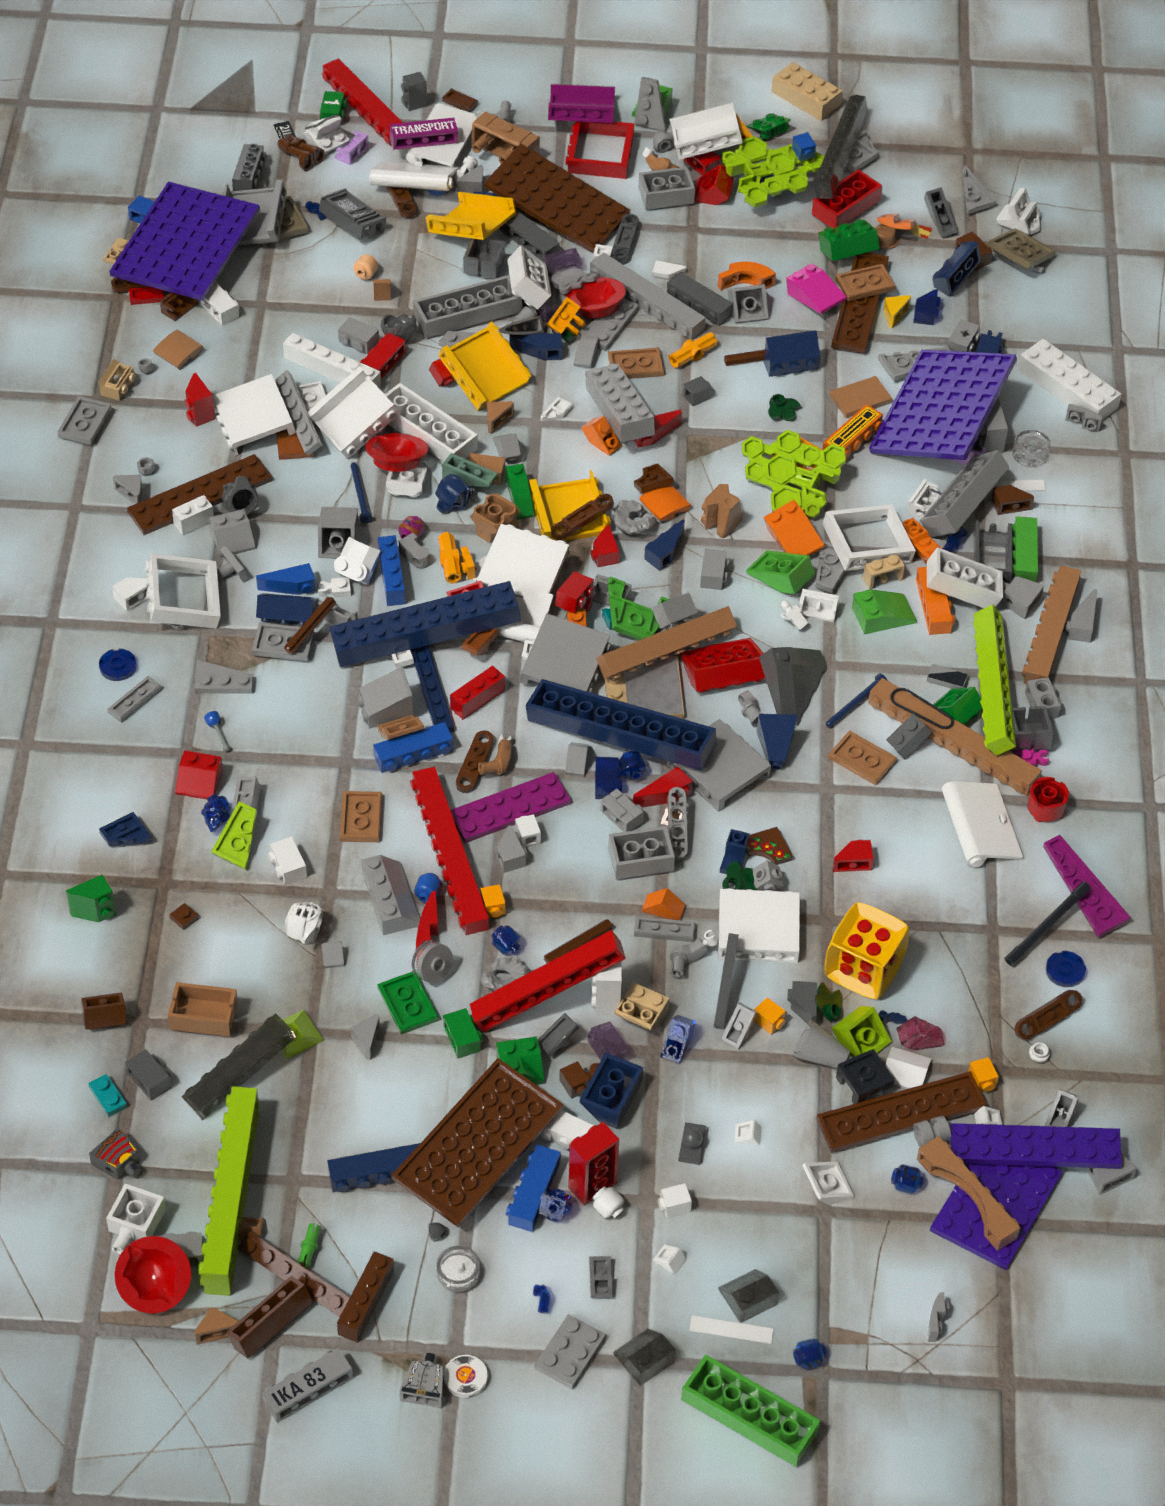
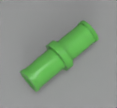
M314 1223L308 1225L305 1239L302 1240L300 1245L302 1249L298 1262L301 1264L306 1259L304 1266L308 1268L311 1266L314 1252L317 1251V1241L322 1227L317 1225L315 1232H313Z

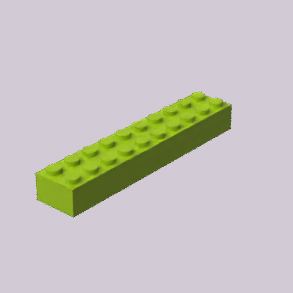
M233 1086L231 1095L227 1094L226 1098L228 1113L224 1112L223 1116L225 1131H221L220 1143H222V1149H218L217 1153L219 1167H215L214 1171L216 1186H212L211 1190L213 1205L209 1204L208 1208L210 1224L206 1223L205 1226L207 1243L203 1242L202 1256H204V1260L199 1263L200 1285L204 1286L205 1294L231 1296L239 1246L240 1225L244 1214L260 1111L257 1088Z

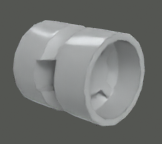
M944 1116L931 1118L930 1122L926 1120L917 1122L913 1126L914 1136L919 1147H922L937 1136L943 1142L951 1141L950 1128Z

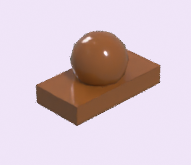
M493 628L473 633L462 644V649L476 656L487 653L489 644L498 636V630Z

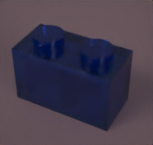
M596 757L595 799H603L616 789L622 792V780H619V777H622V765H619V757Z

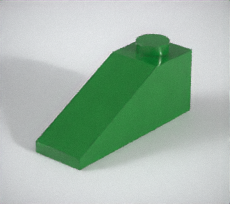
M524 464L506 466V484L510 498L520 511L516 516L517 520L534 517Z

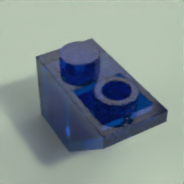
M937 289L916 299L913 323L934 325V319H938L939 309L936 307L940 306L941 297H937Z
M680 1015L673 1017L660 1057L680 1063L691 1041L696 1021Z

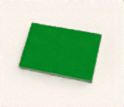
M415 971L377 984V988L401 1035L439 1021V1017Z

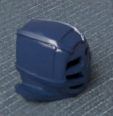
M449 474L441 479L435 492L439 500L436 507L437 510L447 513L451 510L459 511L466 509L469 498L474 494V486H468L463 479L455 474Z

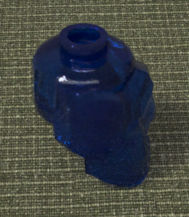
M217 794L208 797V802L204 805V809L201 810L205 824L210 832H215L221 823L230 818L231 806L226 796H218Z

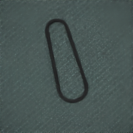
M897 688L890 695L893 704L912 714L914 713L917 717L939 728L948 729L954 724V720L949 714L909 689ZM906 691L948 717L951 720L950 725L942 726L896 703L893 699L894 693Z

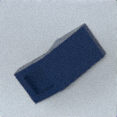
M734 829L730 830L726 842L725 855L720 866V873L726 874L728 865L734 861H738L742 868L750 833Z

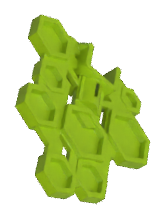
M755 136L742 139V143L739 145V149L735 150V153L732 151L724 152L722 163L725 164L726 173L732 177L744 173L745 177L739 178L738 192L745 195V202L753 207L765 205L768 195H779L785 190H790L795 194L806 191L808 183L807 173L824 170L826 157L818 152L815 153L814 158L800 161L792 149V144L774 150L771 148L767 149V143ZM762 160H766V161H763V162H760V163L752 164V163H755V162H759V161H762ZM804 164L802 166H799L798 169L795 170V165ZM769 175H775L773 177L766 178L765 182L760 183V178Z
M788 429L777 436V440L770 445L764 444L761 439L753 436L742 442V454L750 461L745 466L746 479L772 488L773 493L770 494L772 512L795 499L801 509L805 510V515L808 518L814 520L821 515L820 509L827 505L825 492L817 490L821 479L833 484L839 481L840 467L846 464L845 448L831 444L824 450H820L812 445L801 443L800 435ZM764 454H767V455H770V456L776 454V455H775L774 457H772L771 459H767V458L762 457V455H764ZM796 462L808 467L812 465H815L817 467H815L811 471H808L803 468L797 467ZM791 483L796 486L802 487V490L788 486L787 484Z

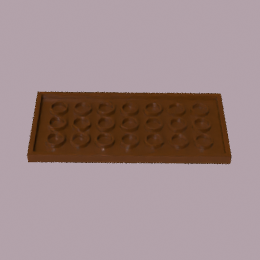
M521 143L484 182V187L500 197L514 198L516 207L593 254L596 244L603 245L619 227L623 219L622 217H624L623 215L626 216V214L629 215L630 213L629 208Z
M497 1058L392 1174V1180L459 1228L561 1112L564 1104Z

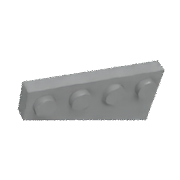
M623 299L619 303V308L614 313L595 319L579 331L580 333L576 335V339L580 341L581 337L599 338L597 348L606 351L638 311L639 304Z

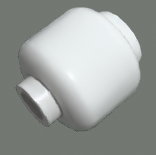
M604 1186L593 1197V1207L603 1218L607 1219L611 1216L616 1218L624 1210L621 1207L624 1199L613 1187L606 1188Z

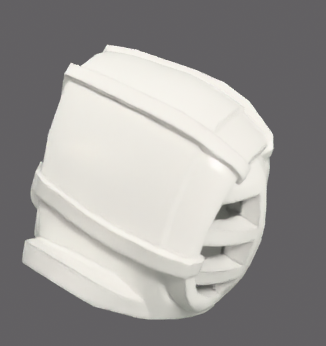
M313 902L294 903L288 911L285 920L286 935L301 941L303 944H309L314 941L320 931L324 909Z

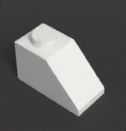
M127 577L112 586L114 599L126 611L147 600L148 585L145 584L146 579Z

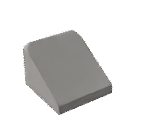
M342 942L322 943L324 968L344 966Z

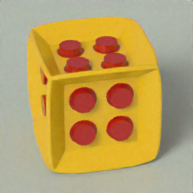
M856 902L848 910L832 936L825 958V975L846 989L864 997L878 1000L894 979L906 954L910 935L908 925L878 908Z

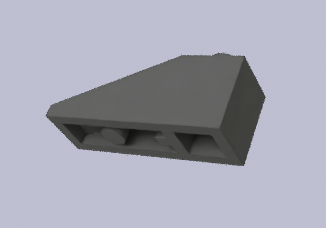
M942 187L927 191L924 200L941 238L957 234L958 231Z

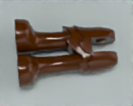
M288 134L285 136V139L281 138L277 142L280 150L288 155L292 154L299 158V166L304 171L311 169L313 161L319 164L325 158V151L322 148L307 144L304 139Z

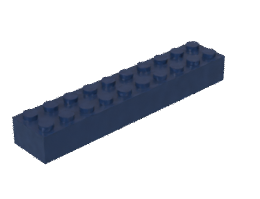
M511 581L337 624L329 628L339 667H344L521 622V617Z
M541 679L526 703L528 721L701 771L717 745L716 728Z

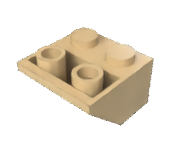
M632 982L614 1014L646 1029L653 1030L660 1026L668 1013L669 998Z

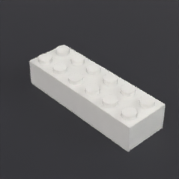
M1045 339L1040 340L1020 355L1017 370L1066 405L1073 404L1089 409L1100 415L1102 420L1119 408L1120 392Z
M401 383L385 394L401 412L388 425L402 434L412 435L425 441L428 445V452L443 462L451 453L466 459L470 453L478 450V434Z

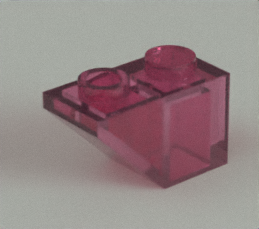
M916 1016L896 1028L901 1045L913 1051L945 1045L943 1032L940 1027Z

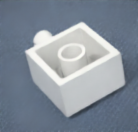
M126 1183L124 1184L106 1218L108 1231L118 1234L114 1245L111 1247L115 1253L121 1254L128 1246L130 1240L136 1241L143 1237L153 1236L166 1211L163 1196Z

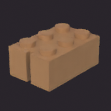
M176 982L172 996L173 1001H171L168 1012L169 1029L230 1037L234 1023L233 1018H235L238 1005L237 989Z

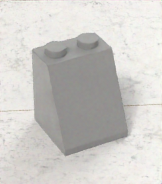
M321 508L318 521V558H338L349 537L357 540L358 508Z
M403 667L359 688L360 696H357L358 706L363 708L361 711L364 722L367 721L369 728L413 715V697Z

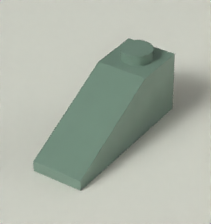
M453 453L442 464V479L449 474H455L463 479L468 486L489 487L498 476V473Z

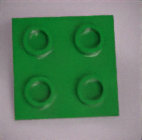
M770 113L765 118L753 120L747 127L761 131L760 138L768 140L788 131L790 128L788 122L791 119Z

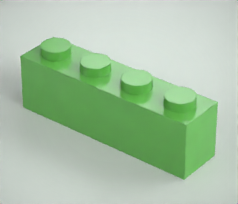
M1016 516L1014 524L1012 523V561H1014V564H1012V575H1014V578L1019 576L1036 582L1038 575L1037 518Z

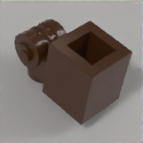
M578 1061L560 1069L559 1081L571 1099L583 1095L599 1063H593L590 1066V1072H585Z

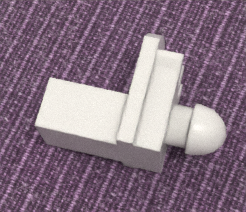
M788 601L781 603L782 609L785 610V612L780 614L783 620H790L797 630H801L808 624V621L800 613L801 608L793 604L790 606Z

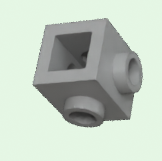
M766 860L752 869L754 885L757 890L777 891L783 887L782 872L780 867Z

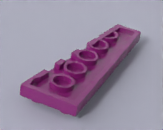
M1061 835L1044 842L1043 848L1070 893L1082 881L1090 885L1091 890L1077 904L1098 938L1130 922V915Z

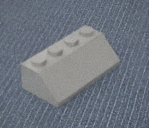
M382 855L361 859L362 875L382 934L387 935L418 927L420 918L400 862Z

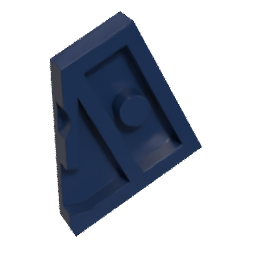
M134 812L99 828V833L108 846L152 842L151 835Z

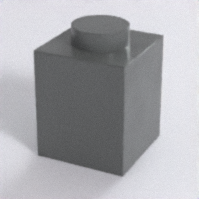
M700 376L684 383L683 396L692 406H695L710 399L712 388L710 383Z

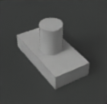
M224 546L220 549V552L227 563L218 568L217 571L223 579L232 572H235L244 583L249 579L245 569L229 549Z

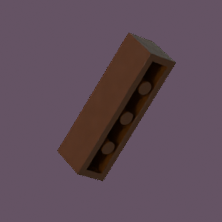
M375 1251L373 1252L337 1321L339 1336L358 1343L394 1273V1258Z
M291 1275L230 1328L226 1333L234 1349L247 1359L250 1358L313 1302L306 1286Z

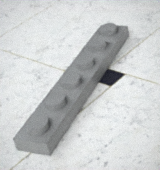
M286 370L275 379V383L293 422L304 453L309 456L321 447L322 443L291 373Z

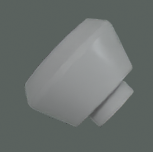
M664 131L656 133L653 137V148L656 152H667L674 144L673 136Z

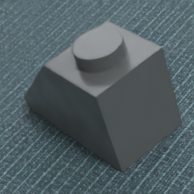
M793 981L792 989H788L787 1001H791V1010L808 1025L810 1019L816 1022L817 1005L815 995H817V982Z

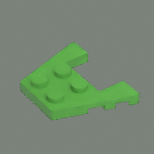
M610 576L607 584L612 630L637 640L652 636L659 628L652 609L622 598L626 582ZM661 596L658 605L670 599Z

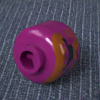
M418 516L406 517L398 527L401 539L411 533H414L419 539L425 532L423 520Z

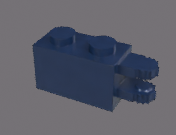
M988 330L987 335L982 334L976 352L1002 354L1004 348L1001 345L1003 333L999 332L997 337L992 336L991 330Z

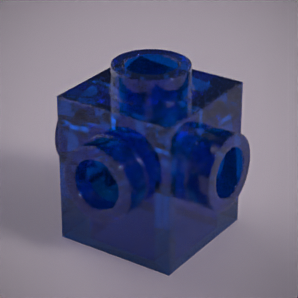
M547 1188L542 1193L537 1213L547 1216V1219L551 1221H562L566 1215L569 1216L573 1206V1203H570L571 1196L567 1195L564 1190H551Z

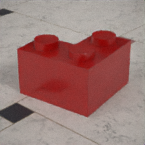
M574 571L557 590L555 605L574 614L578 609H586V612H589L593 605L591 598L595 590L593 587L594 579Z

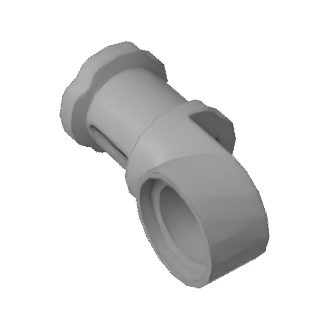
M747 690L738 695V700L743 707L741 713L743 716H747L752 726L757 727L758 716L764 713H761L756 708L755 699L751 692Z

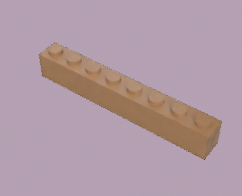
M1060 565L1058 572H1054L1052 582L1055 583L1054 585L1050 584L1048 590L1050 598L1046 597L1043 607L1046 610L1041 612L1039 619L1042 623L1037 624L1035 631L1037 638L1033 637L1030 648H1033V651L1028 652L1026 661L1029 663L1028 665L1024 664L1023 667L1024 684H1027V681L1048 678L1050 676L1082 570Z
M727 606L597 657L596 660L604 679L611 676L613 680L622 676L621 672L627 670L628 673L638 670L637 666L641 664L646 667L653 664L654 659L659 658V661L669 658V653L674 652L677 655L686 651L685 647L690 646L692 649L700 646V641L705 640L707 643L717 639L715 635L721 634L722 637L732 633L731 629L737 627L730 607Z

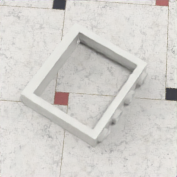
M892 504L826 511L822 525L845 571L864 569L867 563L887 558L890 555H898L903 564H910L916 550ZM886 520L899 545L896 548L851 552L838 525Z
M151 553L149 561L146 560L145 571L148 573L145 584L148 585L146 599H149L147 611L150 612V621L216 629L221 617L216 561ZM157 569L205 575L208 611L160 606Z

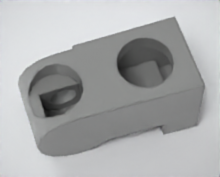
M414 533L399 540V552L411 564L419 569L428 566V550L418 544V538Z

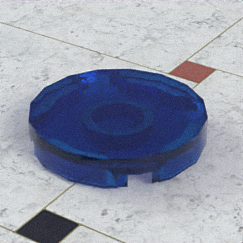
M126 649L109 650L99 659L101 675L111 681L126 680L136 671L137 662L135 656Z
M1062 951L1061 953L1055 952L1048 958L1045 970L1047 977L1054 984L1061 987H1074L1083 981L1086 965L1083 963V959L1076 953Z

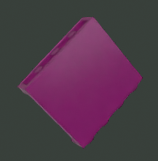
M551 84L548 120L613 123L615 87Z

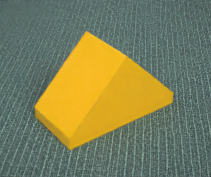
M910 295L885 298L884 313L889 327L893 328L910 309Z

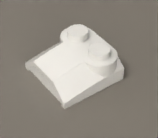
M416 467L403 472L389 471L386 480L387 491L395 496L409 495L410 497H418L423 493L427 467Z
M349 537L341 555L334 562L335 571L350 579L368 585L381 550Z

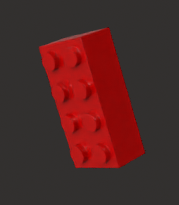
M858 169L814 198L812 215L831 228L839 227V225L850 222L881 201L883 185Z
M604 1122L598 1126H592L586 1134L576 1137L570 1143L568 1189L583 1205L592 1201L594 1195L604 1186L608 1188L617 1184L620 1139Z

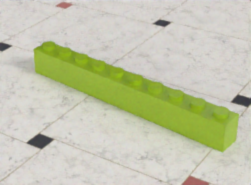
M992 604L974 613L973 626L975 628L974 638L977 644L975 650L978 655L979 690L982 697L980 703L983 708L982 718L984 720L983 731L986 739L984 744L989 751L991 750L997 756L1016 747L1003 617Z

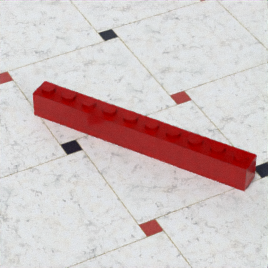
M435 766L413 771V780H410V786L412 791H416L415 800L417 806L422 808L420 814L422 821L427 823L425 825L427 835L432 837V850L438 854L436 855L438 866H442L441 874L443 881L448 883V896L454 900L452 901L454 913L458 912L459 927L464 929L465 935L489 930V918Z

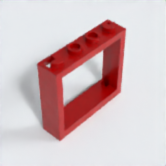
M576 121L575 124H572L573 135L570 134L569 144L571 145H568L567 155L569 156H566L565 164L568 165V172L572 174L626 179L634 139L635 123ZM579 133L625 137L621 163L575 158Z

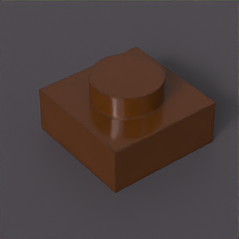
M183 903L170 914V919L181 929L185 930L198 919V914L187 904Z

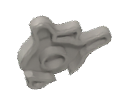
M569 268L553 273L551 283L554 288L559 289L561 295H565L573 289L581 288L583 286L582 283L595 281L597 277L595 273L584 272L578 268Z

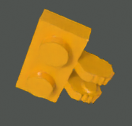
M566 297L546 326L556 333L562 334L565 328H567L572 334L578 335L580 333L579 330L571 325L570 321L573 320L581 327L585 326V322L575 315L580 306Z

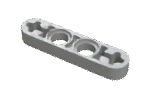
M674 787L669 791L667 797L668 833L675 856L674 861H682L688 851L686 793L682 788ZM675 793L680 797L678 805H675L676 800L673 797ZM679 811L683 817L675 819L672 816V812ZM680 829L683 832V836L675 837L672 831ZM677 843H680L679 849L683 851L681 855H677L675 851Z

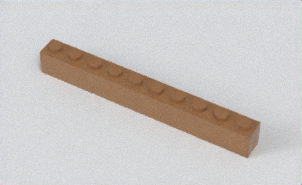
M882 678L870 691L868 704L903 723L912 713L892 703L890 695L893 690L899 687ZM906 691L894 693L893 699L896 703L942 726L950 725L951 720L910 693ZM919 718L932 731L927 737L928 739L1025 796L1029 795L1031 786L1041 777L1042 770L1009 751L995 756L991 750L989 751L986 748L984 736L954 720L952 727L942 729Z

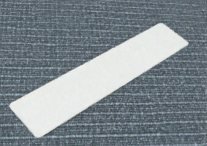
M1044 480L998 481L996 483V487L1012 485L1023 491L1046 490Z
M700 1316L691 1317L689 1328L690 1331L768 1344L772 1343L773 1328Z

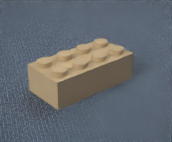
M792 62L773 76L771 92L822 121L841 106L843 90Z

